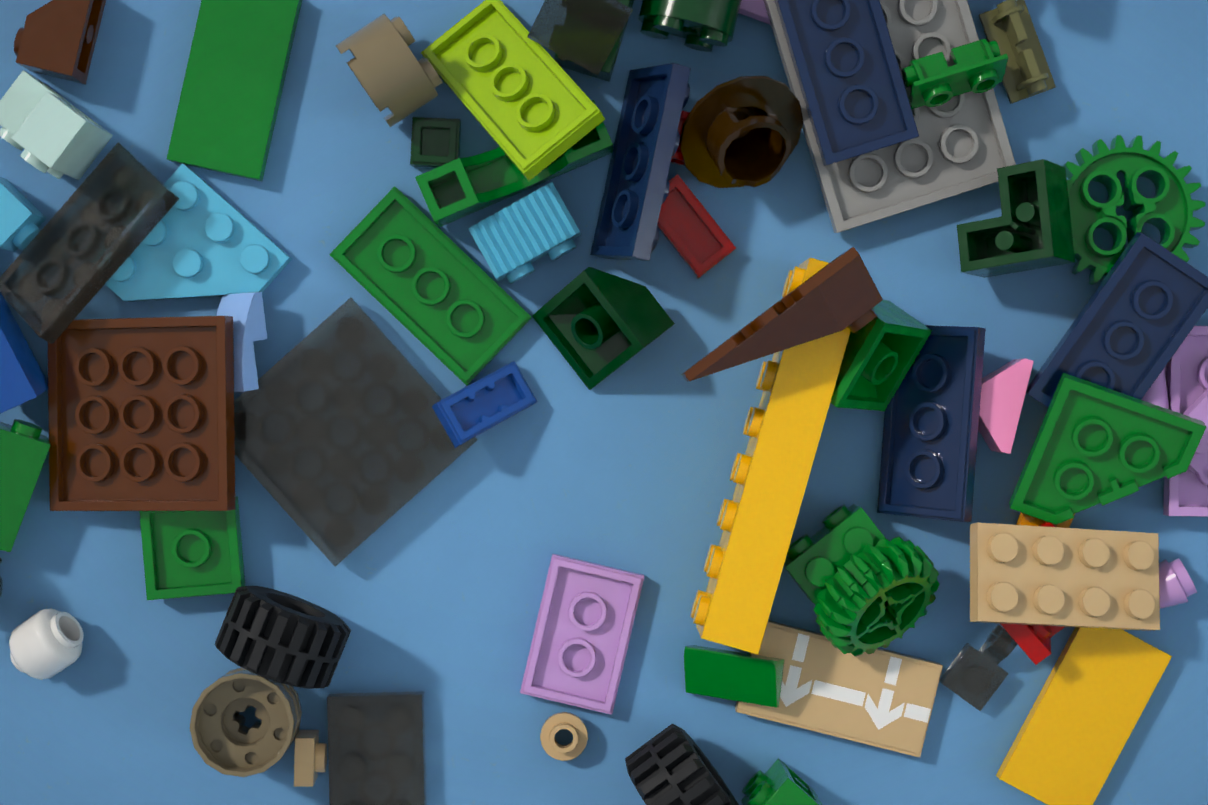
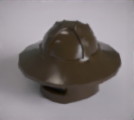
M741 76L717 85L696 102L683 123L679 147L685 167L700 182L717 188L757 187L770 182L781 170L799 142L803 126L800 101L785 83L767 76Z

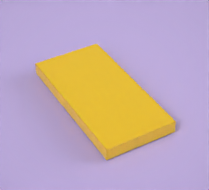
M1075 627L996 776L1047 805H1093L1172 656L1122 629Z

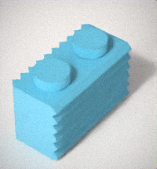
M553 182L546 184L468 228L495 278L499 282L507 277L510 284L534 272L535 269L532 263L548 254L553 261L574 250L577 246L573 240L581 236L577 225Z

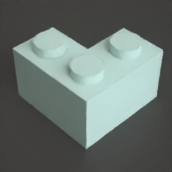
M24 70L0 100V126H2L0 137L21 151L24 149L20 156L39 171L43 173L48 172L57 179H60L65 174L80 180L113 136L38 78Z

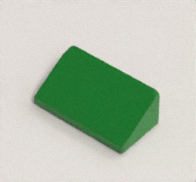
M697 645L685 646L684 671L686 693L779 707L784 659Z

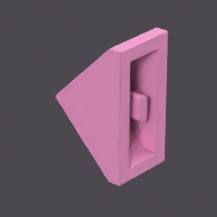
M1025 358L1014 359L982 378L978 430L991 451L1011 454L1034 363L1033 360Z

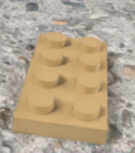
M979 522L970 524V622L1143 631L1160 630L1158 533Z

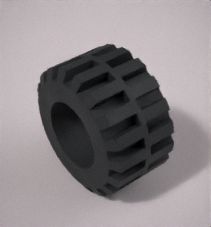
M242 586L236 588L215 641V646L233 663L262 677L299 688H325L331 683L351 629L332 612L299 597L266 587Z
M674 724L669 725L625 758L629 777L646 805H739L725 782L685 730Z

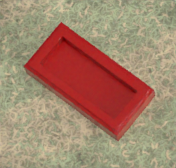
M677 174L669 180V193L665 202L661 205L657 226L699 279L733 252L736 247Z

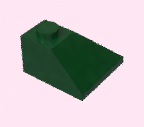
M592 267L582 271L532 315L589 390L675 324L646 286Z

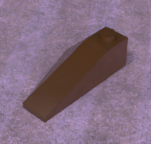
M852 247L681 375L689 382L842 331L846 327L852 333H855L877 316L872 308L883 299L861 256Z

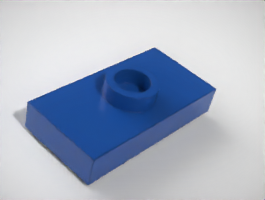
M515 361L435 403L432 408L456 448L537 403V400Z

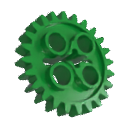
M1117 135L1111 141L1110 150L1103 140L1100 139L1092 145L1093 155L1084 148L1075 154L1079 166L1069 161L1063 165L1066 168V177L1068 178L1067 188L1075 259L1077 260L1072 270L1074 275L1087 268L1091 270L1089 284L1097 283L1103 276L1109 273L1125 250L1126 238L1128 243H1130L1137 232H1142L1144 223L1152 224L1159 230V244L1183 261L1188 262L1189 257L1182 247L1194 248L1199 245L1200 241L1189 232L1205 226L1204 221L1193 217V212L1205 207L1206 204L1203 201L1191 199L1190 194L1198 190L1201 184H1186L1183 178L1192 168L1188 165L1176 170L1173 166L1178 155L1176 151L1162 158L1159 156L1161 142L1156 141L1147 150H1143L1142 136H1136L1132 139L1129 146L1126 147L1122 136ZM1118 172H1122L1125 177L1123 191L1120 180L1117 178ZM1138 177H1146L1153 182L1155 186V196L1153 198H1146L1138 192L1136 186ZM1091 181L1100 182L1107 188L1108 199L1106 203H1098L1090 197L1088 185ZM1122 205L1125 211H1132L1133 218L1126 221L1125 216H1117L1116 209ZM1096 228H1104L1112 235L1113 246L1110 251L1102 250L1094 243L1093 233Z

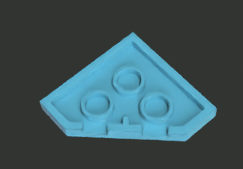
M182 163L88 270L123 301L138 302L160 299L204 298L246 292L263 293L292 258L191 168Z

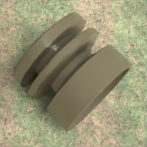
M242 667L229 671L203 690L192 709L190 732L195 750L207 765L224 775L247 777L265 772L283 757L299 732L302 709L298 693L293 686L270 680ZM253 706L256 708L255 716L262 721L256 722L249 728L244 725L245 717L240 715L239 712H244L248 707Z

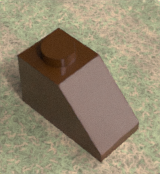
M52 0L27 15L25 26L18 30L14 41V53L17 56L16 63L32 72L86 85L106 0Z

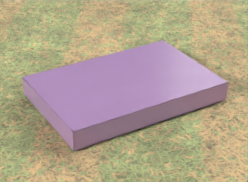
M552 554L520 693L612 715L645 576L639 573Z

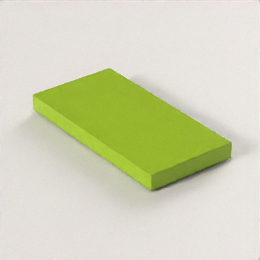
M501 0L483 1L421 52L422 56L428 59L440 78L528 181L605 120L598 107Z

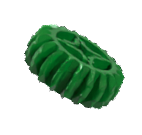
M897 537L889 541L884 538L875 547L867 544L863 552L858 555L851 554L850 560L843 566H837V573L825 580L827 588L820 591L816 596L819 602L813 609L817 615L815 621L820 626V631L835 648H839L843 654L851 653L854 656L862 655L864 652L872 654L878 647L887 648L894 639H902L903 633L909 628H915V622L918 618L927 614L926 607L936 599L934 593L940 585L937 580L939 573L925 552L919 546H915L910 540L904 541Z

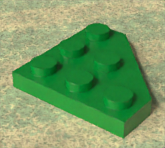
M1063 373L1009 501L1010 509L1057 525L1074 518L1075 513L1099 503L1103 506L1140 491L1138 487L1165 476L1169 479L1186 472L1204 434L1206 425L1198 419Z

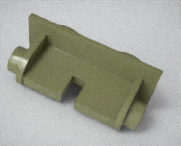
M1006 0L998 4L997 8L978 15L987 41L996 40L1000 54L1008 55L1003 85L1010 104L1056 87L1024 0Z

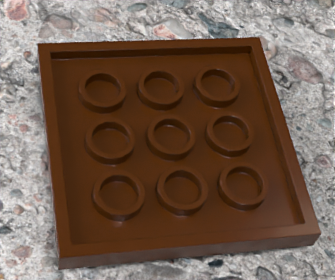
M193 316L47 320L49 442L51 444L49 448L50 511L236 510L233 317Z

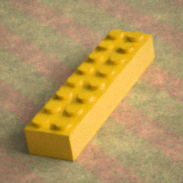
M808 258L799 267L795 266L793 270H789L782 297H785L829 263ZM848 327L842 331L776 352L773 355L772 361H763L756 383V389L763 390L758 408L750 407L743 429V435L750 436L745 455L741 453L736 454L730 474V480L737 483L732 500L724 498L717 520V526L723 530L719 546L710 545L704 565V572H707L706 576L710 577L706 592L697 591L690 617L693 618V623L696 624L701 639L759 654L851 330Z

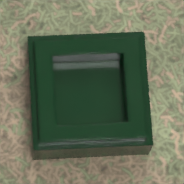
M412 117L410 165L414 167L437 168L458 159L460 156L461 120Z

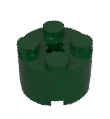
M643 0L638 18L642 22L640 32L658 39H668L669 34L686 38L685 46L699 51L711 52L713 45L725 47L728 42L732 41L742 0Z

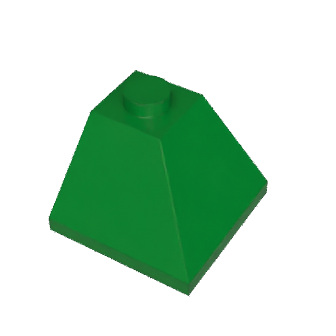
M882 300L872 308L877 316L857 332H850L830 403L838 408L885 411L932 330L891 301Z

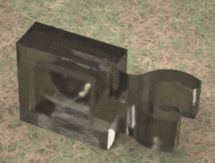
M998 624L979 651L969 643H966L939 681L981 711L1009 674L998 664L1013 651L1017 643Z

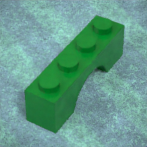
M602 122L530 181L526 179L500 147L475 156L458 158L415 178L432 218L440 228L613 153V143L604 122Z

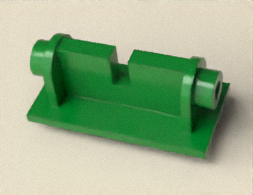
M984 38L952 48L951 56L955 65L949 67L943 52L911 60L908 67L902 68V77L906 87L912 86L911 109L924 105L927 107H937L957 95L971 91L973 93H983L991 90L998 83L1003 82L1008 55L1000 54L996 40L988 42Z

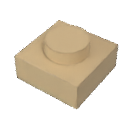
M300 729L295 737L294 787H313L318 778V772H326L327 744L319 743V730Z

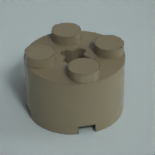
M382 14L335 46L341 54L347 50L351 51L354 58L347 62L348 66L381 112L385 108H389L391 113L384 117V119L392 127L437 97L438 93L435 88L442 84V81L427 58H421L417 61L408 46L414 43L415 39L402 19L398 16L389 20L385 14Z

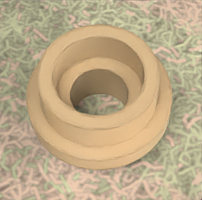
M560 712L550 716L545 721L541 729L540 740L543 749L549 756L557 760L567 761L576 758L584 751L588 740V732L584 722L578 716L568 712ZM559 730H569L573 735L572 742L568 745L559 744L555 739V734Z

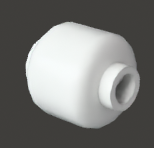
M52 608L40 610L11 632L9 640L11 661L16 669L30 677L40 680L51 678L73 664L80 657L84 638L83 630L75 617L67 612H61Z

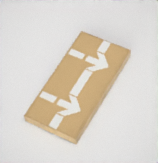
M772 621L767 622L758 655L784 659L779 707L737 701L735 706L736 712L920 758L943 665L877 648L872 654H867L866 652L859 656H854L851 653L843 654L823 634Z

